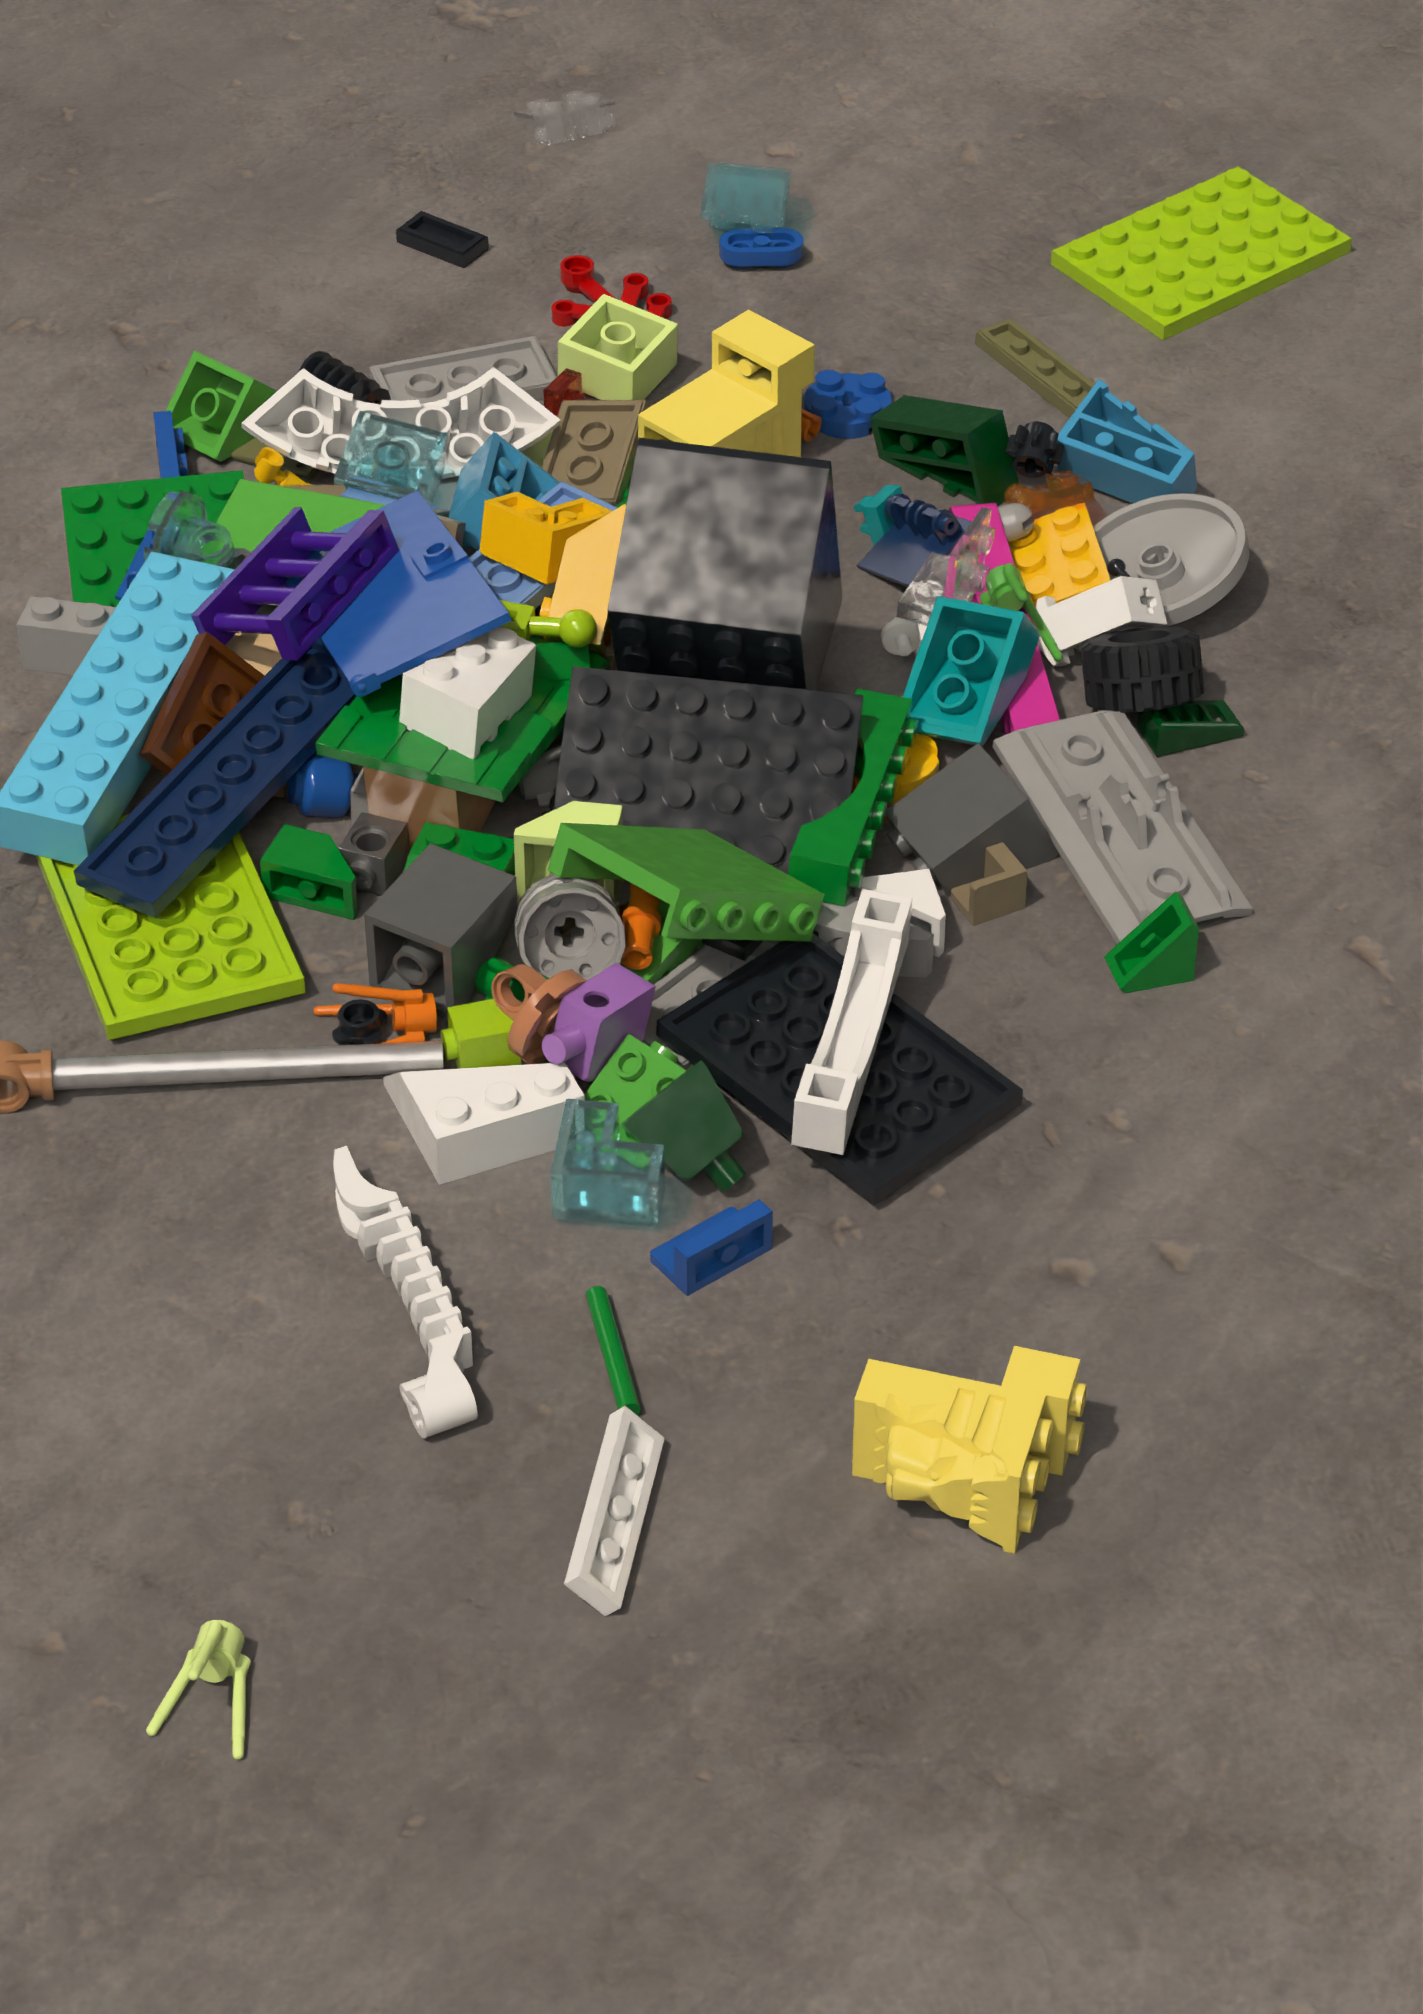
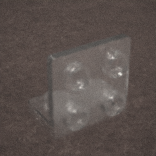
M981 507L950 553V556L934 552L930 554L899 599L896 617L927 626L937 596L972 602L975 592H983L986 586V577L990 572V566L984 565L985 555L989 553L995 536V528L989 527L991 509Z

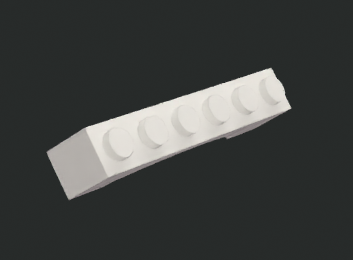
M862 889L852 920L848 946L830 1014L811 1064L806 1063L795 1097L791 1145L840 1155L844 1154L907 949L913 898Z

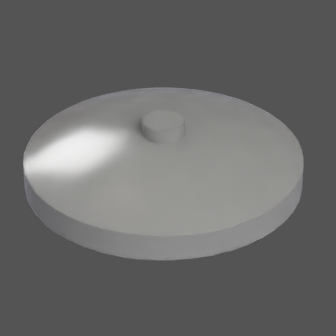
M1181 493L1144 499L1115 511L1093 527L1107 570L1109 562L1112 559L1118 558L1124 561L1126 565L1125 571L1131 577L1157 580L1167 621L1166 627L1201 614L1225 597L1242 577L1250 555L1248 537L1239 515L1224 502L1205 495ZM1109 573V576H1110V579H1111V580H1113V579H1115V578H1118V577H1116V576H1112V575Z

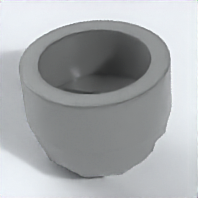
M1010 503L998 507L1008 542L1021 539L1030 533L1034 525V519L1030 517L1032 511L1026 505Z

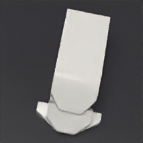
M1120 576L1056 603L1055 597L1044 596L1037 599L1036 609L1063 655L1061 661H1055L1042 638L1039 637L1038 647L1053 666L1070 664L1069 656L1075 655L1074 649L1081 652L1080 647L1082 644L1096 636L1126 629L1162 627L1167 625L1157 580Z

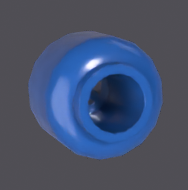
M313 754L287 781L289 803L296 804L298 812L306 817L342 818L350 809V790L359 773H353L352 766L348 762Z

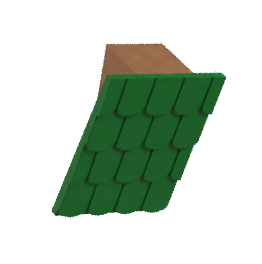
M530 637L529 639L534 644L551 643L542 638ZM589 651L590 668L610 670L609 660L604 659L595 652ZM402 673L381 683L382 688L362 697L356 696L349 706L345 705L317 740V755L363 766L368 814L406 822L409 852L425 822L481 832L495 802H503L564 728L571 679L549 680L542 676L533 677L531 697L518 712L514 713L510 720H504L498 726V733L492 742L485 741L480 747L479 755L475 760H472L453 749L449 750L447 746L414 729L411 731L407 730V726L399 722Z

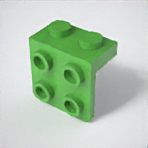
M628 1033L584 1094L585 1130L640 1167L652 1165L656 1157L629 1135L620 1124L686 1071L676 1064L679 1058L656 1041H653L649 1047Z

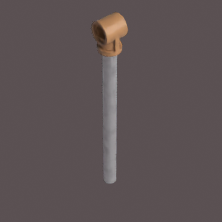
M0 1040V1113L5 1114L17 1111L26 1104L28 1098L43 1097L44 1101L54 1100L55 1090L382 1075L410 1071L443 1070L442 1041L53 1059L52 1049H41V1053H28L20 1044L13 1041Z

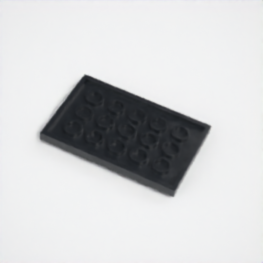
M573 666L553 810L572 801L623 805V826L705 829L788 874L790 853L801 826L819 819L839 807L853 793L864 697L863 695Z
M815 934L812 935L811 941H781L658 1019L656 1036L692 1064L702 1060L713 1079L792 1141L795 1097L806 1063L811 1064L821 1041L845 957ZM893 993L844 1154L840 1155L805 1147L800 1148L875 1205L1021 1105L1023 1089Z

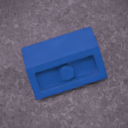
M760 1199L739 1211L735 1207H729L650 1251V1262L686 1296H689L772 1249L773 1211Z

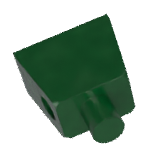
M702 1060L697 1061L620 1124L629 1135L683 1182H687L703 1170L719 1191L723 1193L746 1174L727 1150L744 1136V1133Z

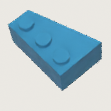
M1101 379L1097 380L1059 432L1057 443L1065 446L1061 463L1057 465L1058 475L1131 503L1161 495L1194 494L1197 490L1194 452L1157 423L1151 425L1139 416L1134 405L1129 401L1123 403L1111 394L1108 385Z
M493 432L461 469L448 518L466 522L462 545L465 547L472 546L478 551L480 549L485 500L518 491L538 501L560 482L497 433Z

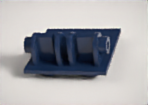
M896 494L889 497L885 504V509L894 523L893 526L857 564V567L918 590L949 554L961 544L966 535L975 527V524L955 516L949 510H938L932 504L921 500L911 501L907 495Z

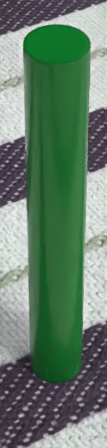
M594 1286L586 1292L585 1296L617 1409L619 1410L626 1406L638 1415L641 1408L607 1291L602 1286Z

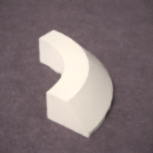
M495 367L468 385L447 393L445 399L420 404L419 400H382L381 405L355 400L352 393L327 384L303 368L242 422L241 428L274 450L316 469L345 477L370 481L405 483L434 481L459 476L463 466L493 432L522 452L558 427L560 419Z

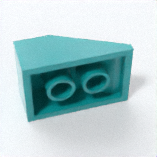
M937 596L903 697L913 699L911 718L918 720L917 734L970 745L979 743L983 747L1026 679L1040 634L1024 612Z

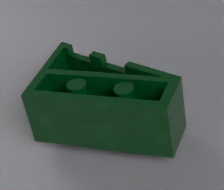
M904 395L870 417L880 459L920 480L929 477L944 485L943 492L952 497L961 494L976 502L975 504L996 503L998 507L1021 491L1016 469L1011 466L1013 456L1005 453L1009 437L1003 410Z

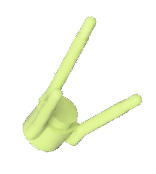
M224 1620L207 1621L201 1626L194 1648L188 1651L182 1669L147 1726L146 1732L149 1736H155L190 1680L194 1681L201 1678L204 1681L216 1683L223 1681L228 1676H232V1755L236 1760L243 1758L246 1718V1675L251 1660L241 1654L245 1640L243 1633L238 1627Z

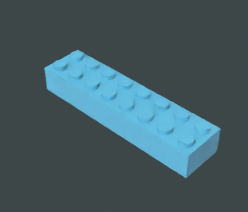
M151 551L1 789L0 847L80 865L113 831L152 766L139 753L195 636L199 634L191 615L235 569Z

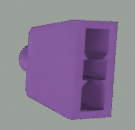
M618 963L609 966L564 995L560 1001L554 1032L546 1035L542 1040L544 1056L553 1064L565 1062L570 1072L578 1078L588 1082L594 1081L628 1033L643 1042L656 986Z

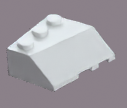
M565 1062L560 1064L545 1063L398 1072L383 1077V1083L439 1185L586 1141L585 1095Z

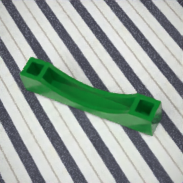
M856 688L854 694L863 695L864 697L855 770L859 783L854 792L839 807L823 817L801 826L789 858L788 875L825 894L822 902L845 906L852 887L858 889L861 887L866 859L870 860L873 855L876 830L881 831L883 828L887 802L892 803L894 799L898 775H903L908 747L913 748L916 739L918 720L911 718L913 699Z

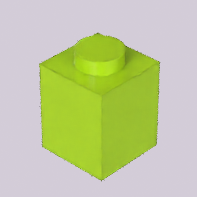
M494 999L447 1007L448 1029L441 1030V1041L446 1060L454 1059L457 1069L521 1065V1058L508 1048L507 1038L514 1021L500 1010Z

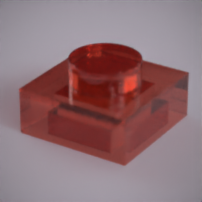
M566 368L544 389V407L558 417L563 400H585V395L582 392L580 372Z

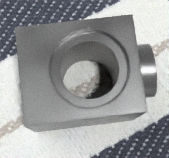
M363 812L360 813L338 848L355 875L357 890L382 895L400 876L409 855L406 822Z

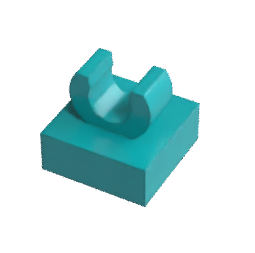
M886 485L876 495L865 496L853 507L855 512H863L866 522L860 526V531L870 535L873 546L894 524L885 509V504L889 497L903 494L900 485Z

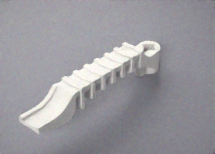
M347 1146L335 1149L333 1160L336 1185L335 1194L341 1225L349 1236L358 1239L360 1250L366 1261L377 1258L385 1278H392L398 1294L402 1296V1301L411 1316L412 1324L420 1337L422 1347L429 1359L427 1375L407 1381L399 1386L401 1396L407 1405L414 1427L422 1438H427L476 1420L478 1411L475 1397L467 1379L463 1375L464 1369L473 1366L471 1331L468 1326L463 1328L461 1324L463 1323L461 1311L458 1306L453 1307L451 1291L448 1286H442L441 1271L438 1266H432L431 1252L427 1246H422L421 1232L417 1226L413 1227L410 1210L407 1206L402 1207L396 1192L376 1187L361 1176Z

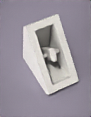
M929 869L863 878L860 889L855 888L856 898H860L862 889L913 898L910 923L934 934V956L940 957L944 953L946 914Z

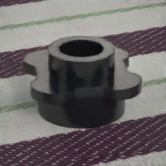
M361 999L349 1001L337 1013L339 1026L332 1031V1037L338 1044H379L383 1040L380 1030L381 1026L388 1021L385 1011L378 1009L376 1004L371 1001Z

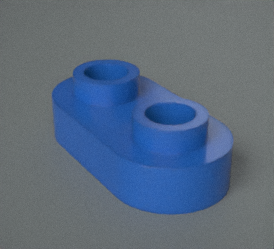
M789 228L733 229L721 235L719 239V256L723 262L736 269H744L750 266L787 268L802 259L803 236Z

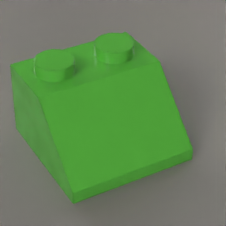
M194 351L166 411H171L173 428H182L185 445L222 462L231 457V453L234 450L255 439L254 436L241 428L242 422L273 396L277 390Z

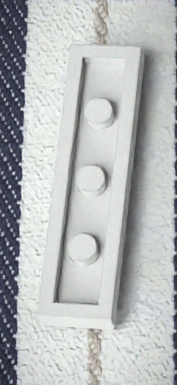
M626 1406L609 1416L564 1581L565 1586L604 1616L621 1608L665 1439Z

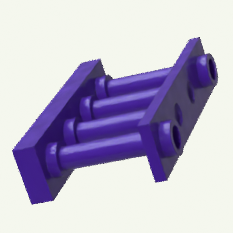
M294 507L191 615L198 633L208 632L224 645L236 633L271 634L282 660L298 661L399 551L384 510H368L347 533L312 532L302 507ZM313 551H330L322 560L307 559ZM288 578H304L297 587H280ZM263 605L278 606L270 615L255 614Z

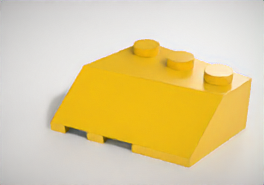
M623 504L566 539L553 597H544L539 616L562 618L565 613L573 609H582L589 612L594 617L597 625L596 636L589 644V651L601 655L604 659L605 651L612 639L607 609L626 504ZM544 636V639L548 642H564L561 637Z

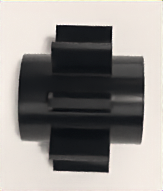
M1039 421L1029 422L1025 426L1018 425L1016 435H1010L1005 451L1006 454L1013 456L1011 466L1021 475L1030 478H1038L1045 475V473L1052 474L1054 464L1058 465L1061 463L1065 447L1057 443L1059 433L1055 432L1050 425Z

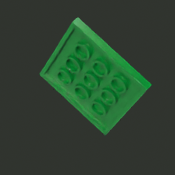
M243 470L61 488L73 602L97 603L104 606L117 607L120 600L115 599V595L148 528H152L154 521L161 519L162 516H171L176 519L180 536L192 540L185 559L195 561L240 479H244Z

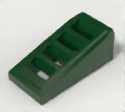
M1193 700L1171 708L1138 712L1137 729L1156 757L1244 736L1243 726L1224 700ZM1219 717L1222 722L1215 721L1214 718Z

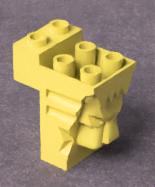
M748 309L712 331L711 370L638 414V440L639 438L801 457L802 389L814 382L815 344Z
M1014 1346L1001 1386L868 1359L854 1399L852 1475L872 1479L876 1483H886V1493L891 1499L925 1501L935 1511L941 1510L951 1517L970 1520L969 1528L999 1544L1004 1552L1015 1554L1021 1533H1031L1033 1530L1038 1500L1032 1499L1035 1491L1044 1492L1049 1473L1062 1476L1068 1455L1078 1456L1080 1452L1085 1423L1076 1421V1417L1081 1418L1088 1389V1384L1079 1383L1080 1359Z

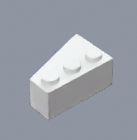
M498 627L403 673L399 722L405 724L407 730L411 731L414 729L447 746L449 750L453 749L475 760L480 753V747L485 741L492 742L497 736L498 726L504 720L509 721L514 713L518 712L531 697L536 644L517 636V633L513 630Z

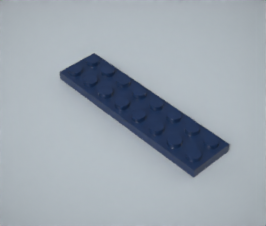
M320 638L311 645L298 661L281 659L74 870L78 886L153 918H157L316 752L317 740L345 705L349 706L355 699L356 695L351 690L349 683Z

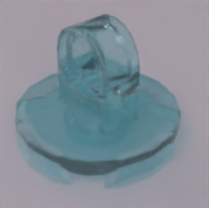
M180 490V494L171 491L159 502L147 529L156 532L153 540V549L144 547V561H146L151 551L221 567H227L233 561L235 547L230 532L220 524L207 521L206 506L200 495ZM221 541L224 543L223 548L216 553L204 554L200 552L202 547L208 542Z

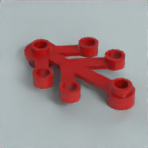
M574 255L566 257L561 261L560 279L567 291L584 293L594 303L603 294L615 298L594 280V262L590 258ZM632 273L624 277L623 293L620 301L637 307L639 300L647 297V312L665 319L672 315V299L669 295L655 293L648 296L649 280L647 276L640 273ZM570 300L556 301L551 306L552 322L561 327L571 326L592 305L577 304Z

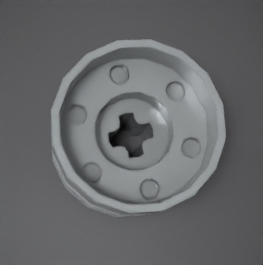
M550 874L533 883L519 900L514 916L515 939L524 964L530 966L539 974L551 978L561 971L572 969L588 981L615 963L620 964L626 946L624 924L610 894L594 879L560 878L555 874ZM572 917L578 928L571 929L569 937H562L559 928L556 926H563L565 919Z

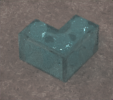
M566 1099L551 1169L552 1218L658 1228L665 1193V1145L620 1141L619 1103Z

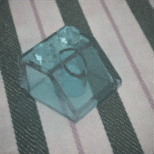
M359 411L335 473L334 484L396 500L418 490L426 502L430 504L434 500L445 470L448 433Z

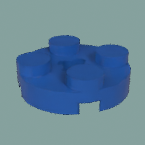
M834 370L820 371L815 376V383L808 387L804 395V410L821 417L822 424L819 432L842 439L868 436L869 428L872 427L870 417L892 404L891 393L885 387V379L877 373L860 375L852 373L840 374Z

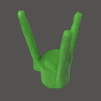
M1012 563L993 568L986 577L988 591L982 593L979 597L981 604L1015 611L1023 607L1054 660L1057 662L1061 661L1063 655L1033 604L1020 570L1013 566Z

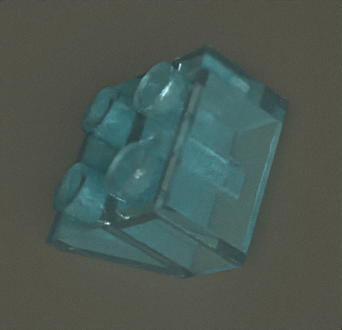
M709 161L706 170L700 219L709 220V227L734 229L736 223L751 224V231L775 233L776 228L785 226L788 218L792 169Z

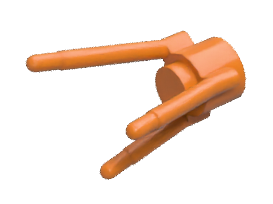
M335 983L332 986V990L339 994L392 1000L391 1004H376L378 1009L385 1011L387 1015H391L393 1030L403 1031L404 1035L383 1043L425 1042L424 1034L436 1033L437 1014L433 993H422V989L398 990ZM343 1005L316 1006L313 1012L317 1016H337L339 1009Z

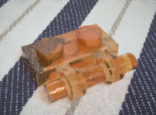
M1072 470L1049 474L1045 476L1047 483L1037 485L1036 488L1032 489L1020 483L1012 484L1004 493L1006 504H1024L1032 513L1047 509H1060L1095 500L1092 483L1082 476H1078L1077 473L1073 474Z

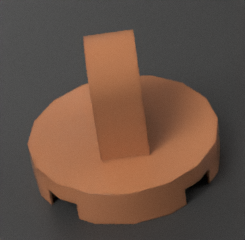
M518 964L498 973L493 979L491 989L496 1005L514 1021L507 1038L509 1050L527 1064H537L546 1060L542 1051V1040L546 1035L554 1032L560 1001L564 995L586 982V979L570 969L561 971L547 980L536 970L524 964ZM512 977L517 979L524 988L525 998L523 1002L517 1000L511 991L510 982Z

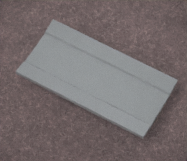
M1113 710L1097 711L1018 729L993 741L992 747L1017 787L1029 799L1049 838L1116 944L1123 940L1175 891L1183 896L1196 923L1222 916L1224 918L1252 916L1253 907L1179 797L1177 786L1173 787L1171 785L1169 774H1164L1124 712Z

